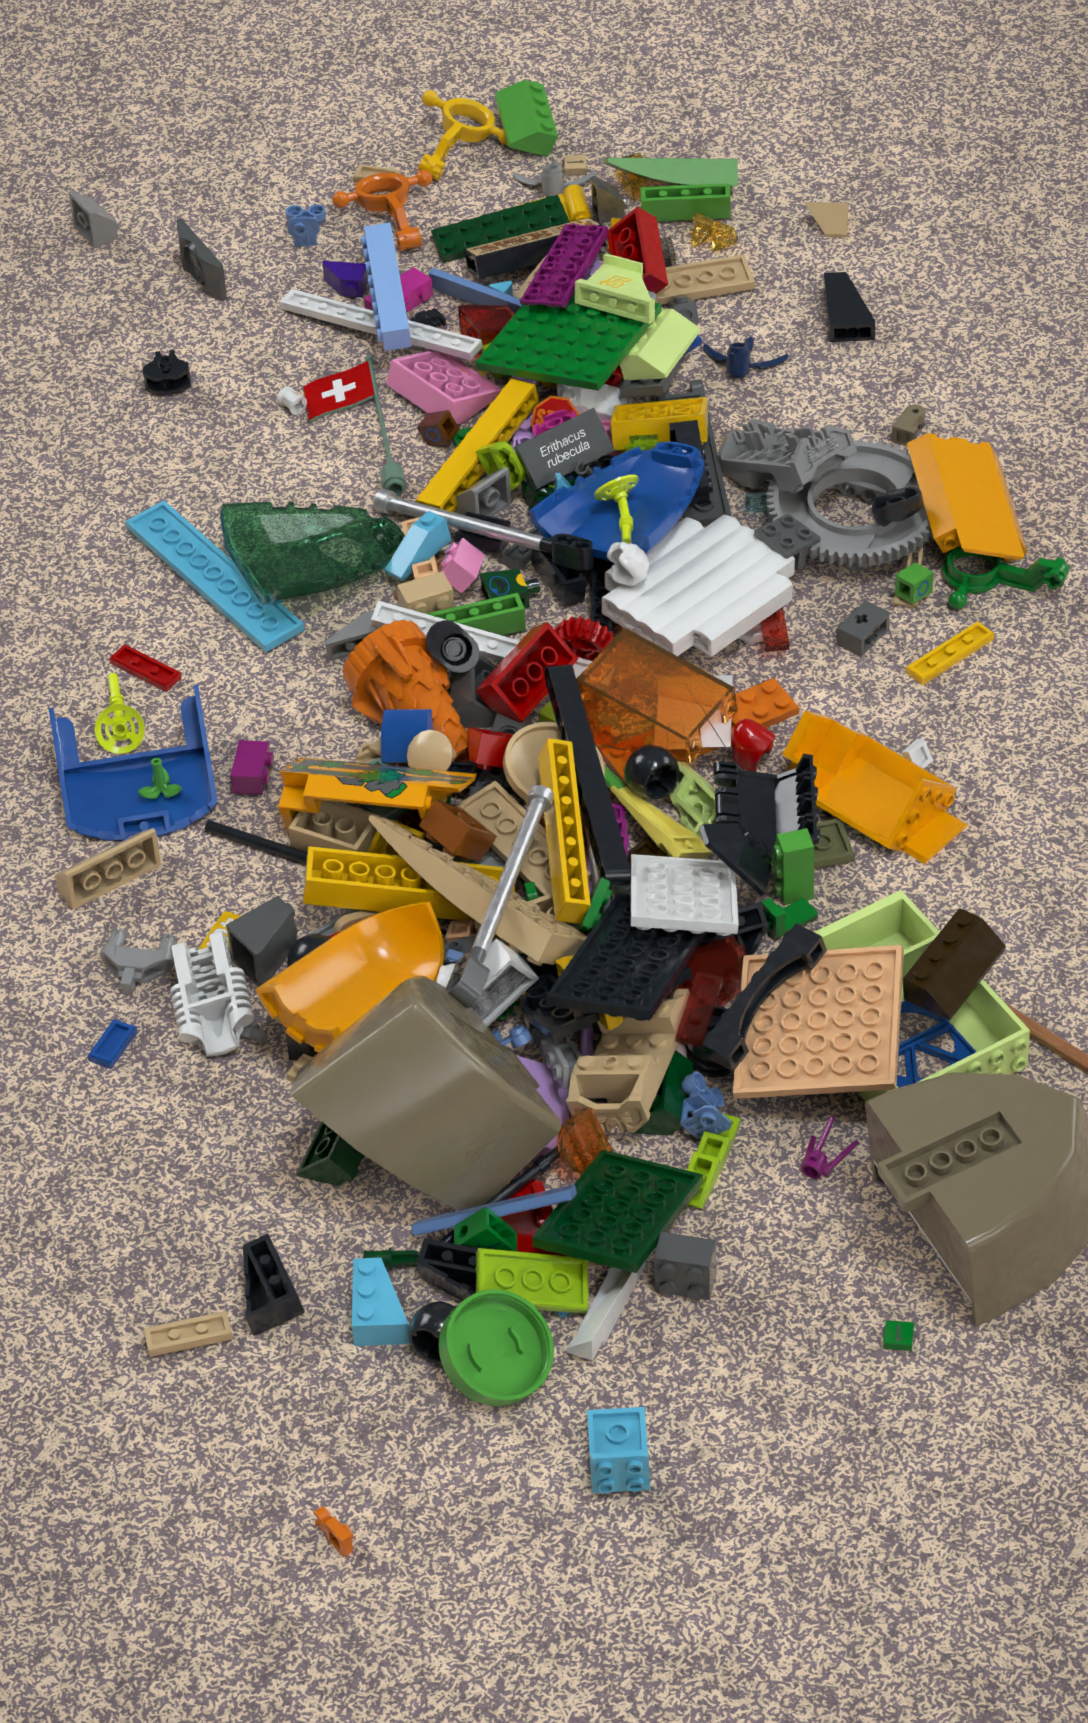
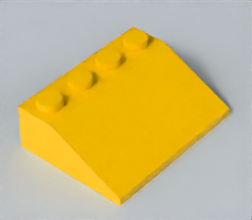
M699 397L615 405L611 419L614 449L622 453L637 447L643 448V450H651L658 442H670L669 423L692 420L698 421L701 444L703 445V442L708 441V398Z

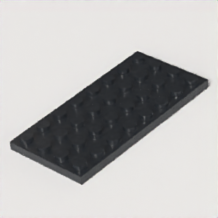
M617 893L546 995L547 1005L557 1006L560 1009L570 1008L582 1010L586 1013L596 1012L608 1014L612 1017L622 1016L634 1018L638 1021H650L707 932L702 934L691 933L689 930L668 932L662 928L641 930L631 926V895Z

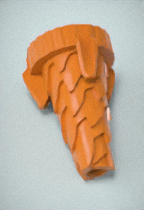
M410 620L394 621L381 626L362 639L348 655L342 670L343 679L353 694L352 706L380 725H382L384 710L432 709L433 730L440 731L447 736L452 744V748L456 752V757L452 762H468L467 730L460 723V716L451 705L454 701L446 692L451 686L447 668L427 649L426 635L420 627Z

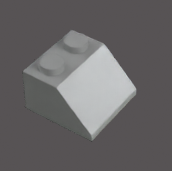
M73 190L68 192L73 226L94 248L118 239L117 230L119 226L117 220L111 217L103 206H100L94 199Z
M505 467L491 473L456 497L457 514L465 515L466 512H472L493 517L511 505L509 469Z

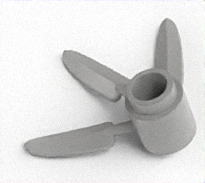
M554 160L551 165L542 167L541 180L531 179L516 172L513 173V177L527 185L536 186L541 184L543 195L549 197L563 193L564 187L569 185H581L588 182L592 176H595L596 171L594 170L575 181L564 183L563 172L560 170L559 163Z

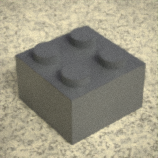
M661 1232L654 1255L655 1292H660L667 1296H685L693 1300H710L717 1275L716 1240Z

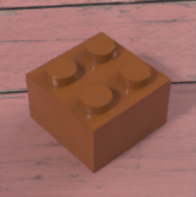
M435 800L419 825L427 832L425 834L427 838L444 846L442 850L453 857L458 855L468 862L470 859L481 862L497 837L463 808Z

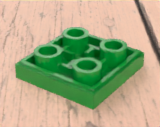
M602 877L592 888L590 893L591 905L581 924H578L576 927L585 935L592 931L601 918L602 914L598 912L608 903L612 890L608 889L610 881Z

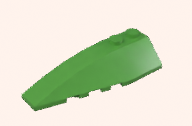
M604 159V164L659 183L678 186L729 183L730 191L731 187L738 186V159Z

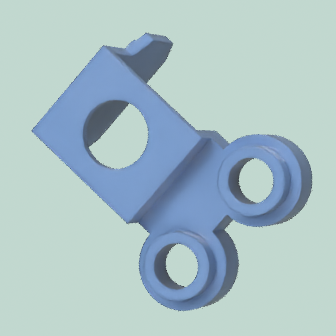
M315 204L310 206L308 210H303L299 205H292L286 209L288 232L294 238V246H317V234L320 232L319 224L323 223L326 218V211L323 205Z
M696 1071L687 1075L682 1082V1087L690 1097L683 1101L680 1125L697 1139L702 1138L704 1131L720 1134L730 1129L731 1121L718 1110V1108L724 1105V1097L717 1087L708 1089L706 1080L700 1072ZM688 1112L692 1113L693 1116L688 1118Z

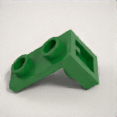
M770 897L761 902L769 926L767 930L776 939L785 935L796 923L802 926L818 917L817 910L805 898L784 908L776 905Z

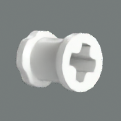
M289 386L284 387L277 395L278 404L289 408L293 415L300 414L307 406V399L304 396H298L294 393L293 388Z

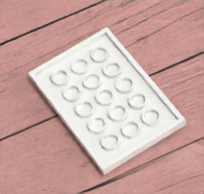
M631 854V926L641 930L662 928L668 932L689 930L695 934H702L704 932H716V934L722 936L738 934L735 872L723 861Z

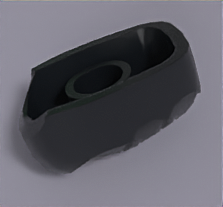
M905 487L873 498L872 517L877 524L883 527L893 521H903L921 510L923 506L922 492L915 487Z

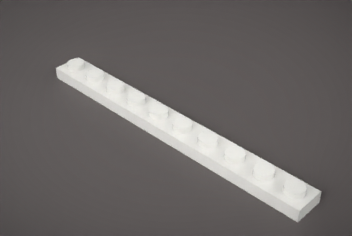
M291 289L280 301V306L283 310L377 335L372 310ZM408 320L412 345L467 360H472L483 347L482 340Z
M378 601L370 625L380 628L394 621L410 620L416 623L427 636V632L432 625L445 619ZM456 623L474 638L480 650L479 655L484 658L502 662L520 642L519 640ZM579 658L573 665L577 683L608 692L614 667Z

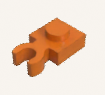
M324 1506L315 1510L313 1513L318 1518L315 1520V1524L326 1533L330 1543L343 1557L352 1553V1539L354 1536L351 1529L345 1523L341 1524L335 1516L331 1517Z

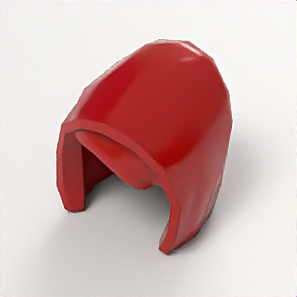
M744 718L740 720L732 729L730 748L734 762L746 771L757 772L758 761L764 753L771 752L776 735L752 719Z

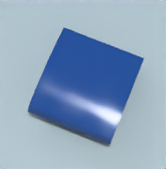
M432 709L384 710L381 729L382 763L408 762V746L413 738L422 731L433 730Z

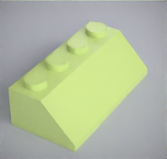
M661 308V313L620 363L624 380L666 378L700 333L699 327L674 309Z

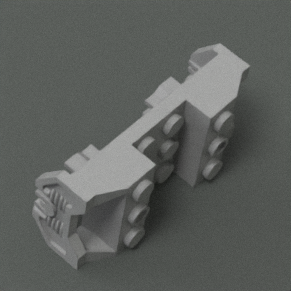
M751 419L747 422L748 424L742 425L744 431L735 429L725 434L717 453V458L724 475L730 477L740 486L756 489L765 484L764 481L773 478L774 475L780 491L796 493L801 491L808 482H815L821 479L823 473L839 468L840 463L858 451L850 430L831 425L820 428L821 431H813L812 427L783 429L776 428L774 423Z

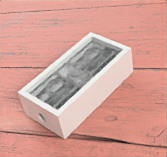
M498 939L491 943L483 963L490 969L483 991L476 1003L471 1006L487 1027L539 979L522 956Z

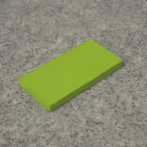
M478 1248L476 1251V1293L484 1290H505L523 1297L535 1306L537 1310L586 1314L588 1312V1261L570 1256Z

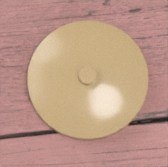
M539 722L523 727L512 736L506 747L503 757V769L506 779L512 789L525 801L530 788L534 785H541L538 756L547 738L561 740L557 723ZM596 747L602 771L605 776L604 761L600 751Z

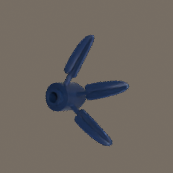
M751 336L744 343L730 344L727 356L707 344L703 345V349L709 356L720 362L727 361V373L731 374L733 378H744L746 374L750 373V368H768L788 359L787 353L769 361L750 363V354L754 346V340Z

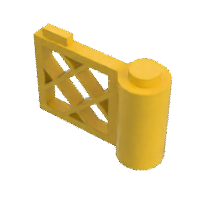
M569 185L564 189L563 193L557 194L570 222L589 217L592 218L584 190L580 185Z

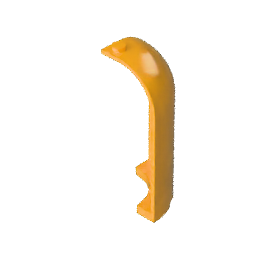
M430 901L389 909L365 918L344 929L256 988L255 990L264 1008L272 1019L277 1017L287 1028L285 1033L299 1044L305 1042L314 1047V1051L320 1052L403 981L421 975L436 982L439 969L444 962V944L442 933Z

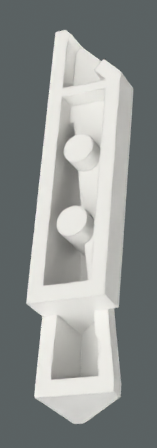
M646 1260L637 1273L610 1268L578 1329L577 1335L567 1346V1353L593 1361L600 1345H605L646 1266Z

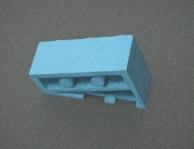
M382 1258L353 1259L352 1331L354 1346L411 1344L408 1333V1321Z

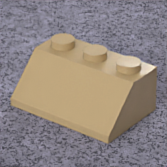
M322 800L319 813L299 811L288 827L290 846L308 852V846L368 852L377 831L368 818L370 815L379 817L380 815L340 802Z

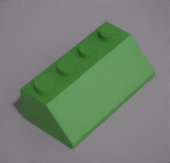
M523 80L497 91L494 96L508 147L546 157L549 156L558 135L544 85L536 81Z

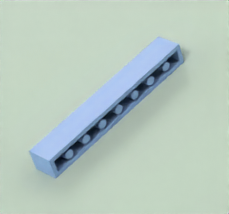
M391 223L364 226L365 235L361 236L378 343L383 342L384 351L412 347Z

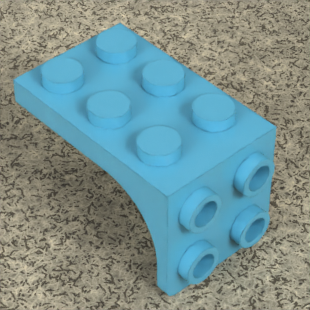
M645 1407L587 1410L592 1493L608 1494L620 1491L639 1492L641 1490H650Z

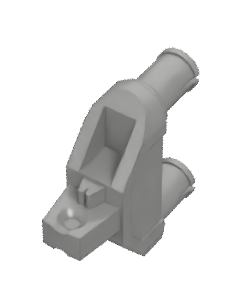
M117 927L111 930L108 943L100 951V956L105 966L121 980L122 994L132 995L137 982L147 983L167 974L174 964L172 945L177 944L178 939L173 934H170L168 941H166L168 934H163L158 950L123 947L127 938V932L119 928V932L116 935Z

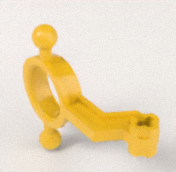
M427 90L423 93L422 102L425 106H436L441 109L443 115L442 125L446 133L442 136L432 156L428 154L423 156L418 166L419 171L422 169L428 170L432 174V178L438 181L444 172L442 168L446 167L444 160L449 150L458 140L480 142L493 134L498 137L501 144L508 145L504 129L494 126V114L483 104L466 98H453L444 101L433 90ZM452 116H466L474 119L482 126H467L458 122Z

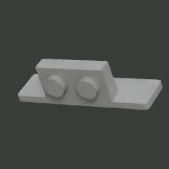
M533 1029L534 1044H538L541 1056L545 1057L547 1067L551 1068L554 1080L559 1082L562 1089H568L571 1073L579 1056H582L574 1041L553 1042L539 1029Z

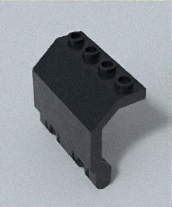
M803 754L795 769L778 775L746 771L733 762L718 761L714 763V783L722 786L714 791L716 824L738 823L746 831L748 829L751 830L759 843L764 842L769 848L771 863L777 834L807 828L813 845L819 843L820 829H817L819 808H816L815 803L818 796V787H815L814 784L817 767L813 765V755Z

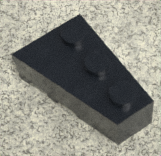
M698 421L669 423L670 442L684 443L701 451L702 459L705 463L699 486L689 505L709 503V493L713 492L712 479L708 478L709 466L708 462H705V448L701 444Z
M532 549V565L563 607L585 600L587 579L585 570L580 571L554 564L552 562V554Z
M269 1234L244 1244L243 1265L246 1289L244 1290L247 1308L245 1315L253 1336H256L305 1313Z
M424 1238L417 1259L420 1278L453 1297L464 1301L476 1293V1251L478 1248Z

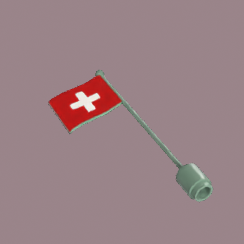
M368 355L362 364L346 371L317 379L303 386L304 395L307 399L309 423L325 415L354 407L375 397L388 462L380 470L383 489L394 491L397 497L402 495L406 488L404 471L400 464L392 463L373 368L374 357Z

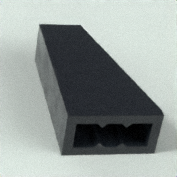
M847 272L824 273V298L829 343L875 340V319Z

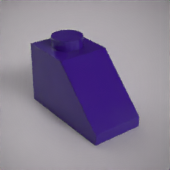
M323 260L324 281L338 294L346 297H364L368 285L366 264Z

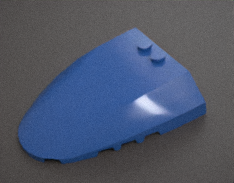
M658 442L653 449L642 451L640 447L631 449L612 458L610 466L602 470L599 467L593 468L591 476L585 479L581 476L577 477L574 486L569 489L562 486L530 510L532 524L544 537L550 539L556 534L564 533L591 540L593 542V557L610 561L607 558V553L611 545L616 542H622V532L619 530L618 502H615L614 499L606 501L596 500L594 493L598 488L611 480L625 475H637L639 482L627 493L628 497L626 498L630 516L633 518L631 541L632 544H636L647 555L674 528L690 504L705 468L701 451L691 445L678 442Z

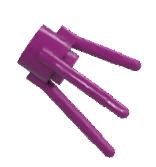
M833 1116L829 1118L814 1151L816 1136H811L804 1160L800 1165L801 1171L813 1179H819L821 1175L828 1177L831 1170L859 1144V1141L855 1140L829 1164L827 1163L828 1158L821 1149L835 1120Z

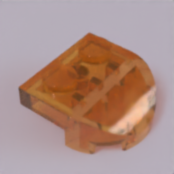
M586 1107L562 1123L561 1130L557 1135V1146L565 1166L570 1171L584 1173L602 1149L613 1152L593 1108Z

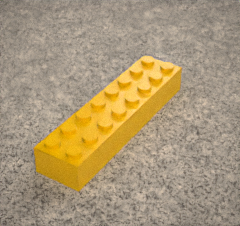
M308 846L303 904L383 912L404 905L430 901L436 918L452 920L473 919L432 887L401 856ZM465 863L496 882L499 881L504 867Z

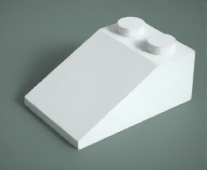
M557 384V397L569 398L579 414L594 408L600 420H611L614 406L627 404V397L621 398L619 388L604 384L599 391Z

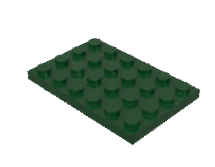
M602 1149L576 1181V1196L570 1201L559 1203L532 1237L533 1247L594 1262L598 1265L610 1266L625 1272L637 1273L657 1246L660 1233L669 1230L703 1184V1174Z

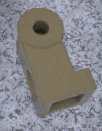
M910 405L902 412L892 426V442L907 446L908 442L917 438L918 431L925 427L926 411L923 406Z

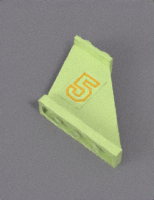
M606 253L604 254L603 264L588 280L579 279L575 281L576 304L648 324L655 321V299L650 298L644 284L643 263Z

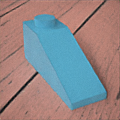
M428 511L414 522L384 569L385 573L403 581L413 573L412 564L429 560L451 542L446 518Z

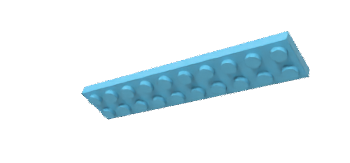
M163 500L125 521L126 528L265 653L305 631L304 623L166 501Z

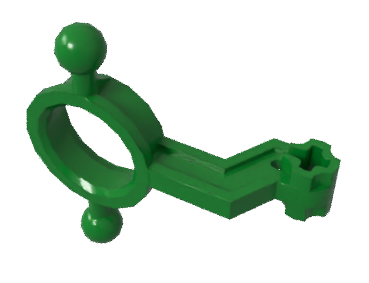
M958 546L948 552V557L943 563L942 574L945 581L957 589V591L949 595V605L955 610H960L967 605L966 593L987 592L998 584L1035 592L1046 583L1048 588L1056 590L1058 587L1063 586L1070 571V565L1063 558L1057 557L1055 560H1048L1040 557L1029 568L1024 569L1000 562V557L964 552L962 547ZM975 556L987 560L993 566V570L986 574L970 575L958 571L953 566V563L962 557Z

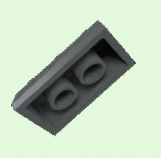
M480 655L476 665L469 671L462 673L451 671V698L454 701L451 705L460 716V723L464 726L490 728L493 726L498 712L491 710L475 690L497 666Z

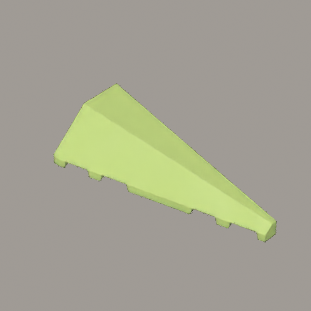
M649 734L645 740L646 744L655 745V736ZM665 748L676 758L680 770L678 783L669 794L673 805L678 808L681 815L679 818L681 824L702 839L699 826L702 824H716L714 796L716 789L670 748Z

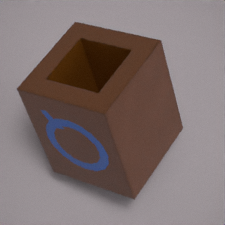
M445 410L427 413L417 426V429L426 444L430 446L449 443L459 430V427L450 411Z

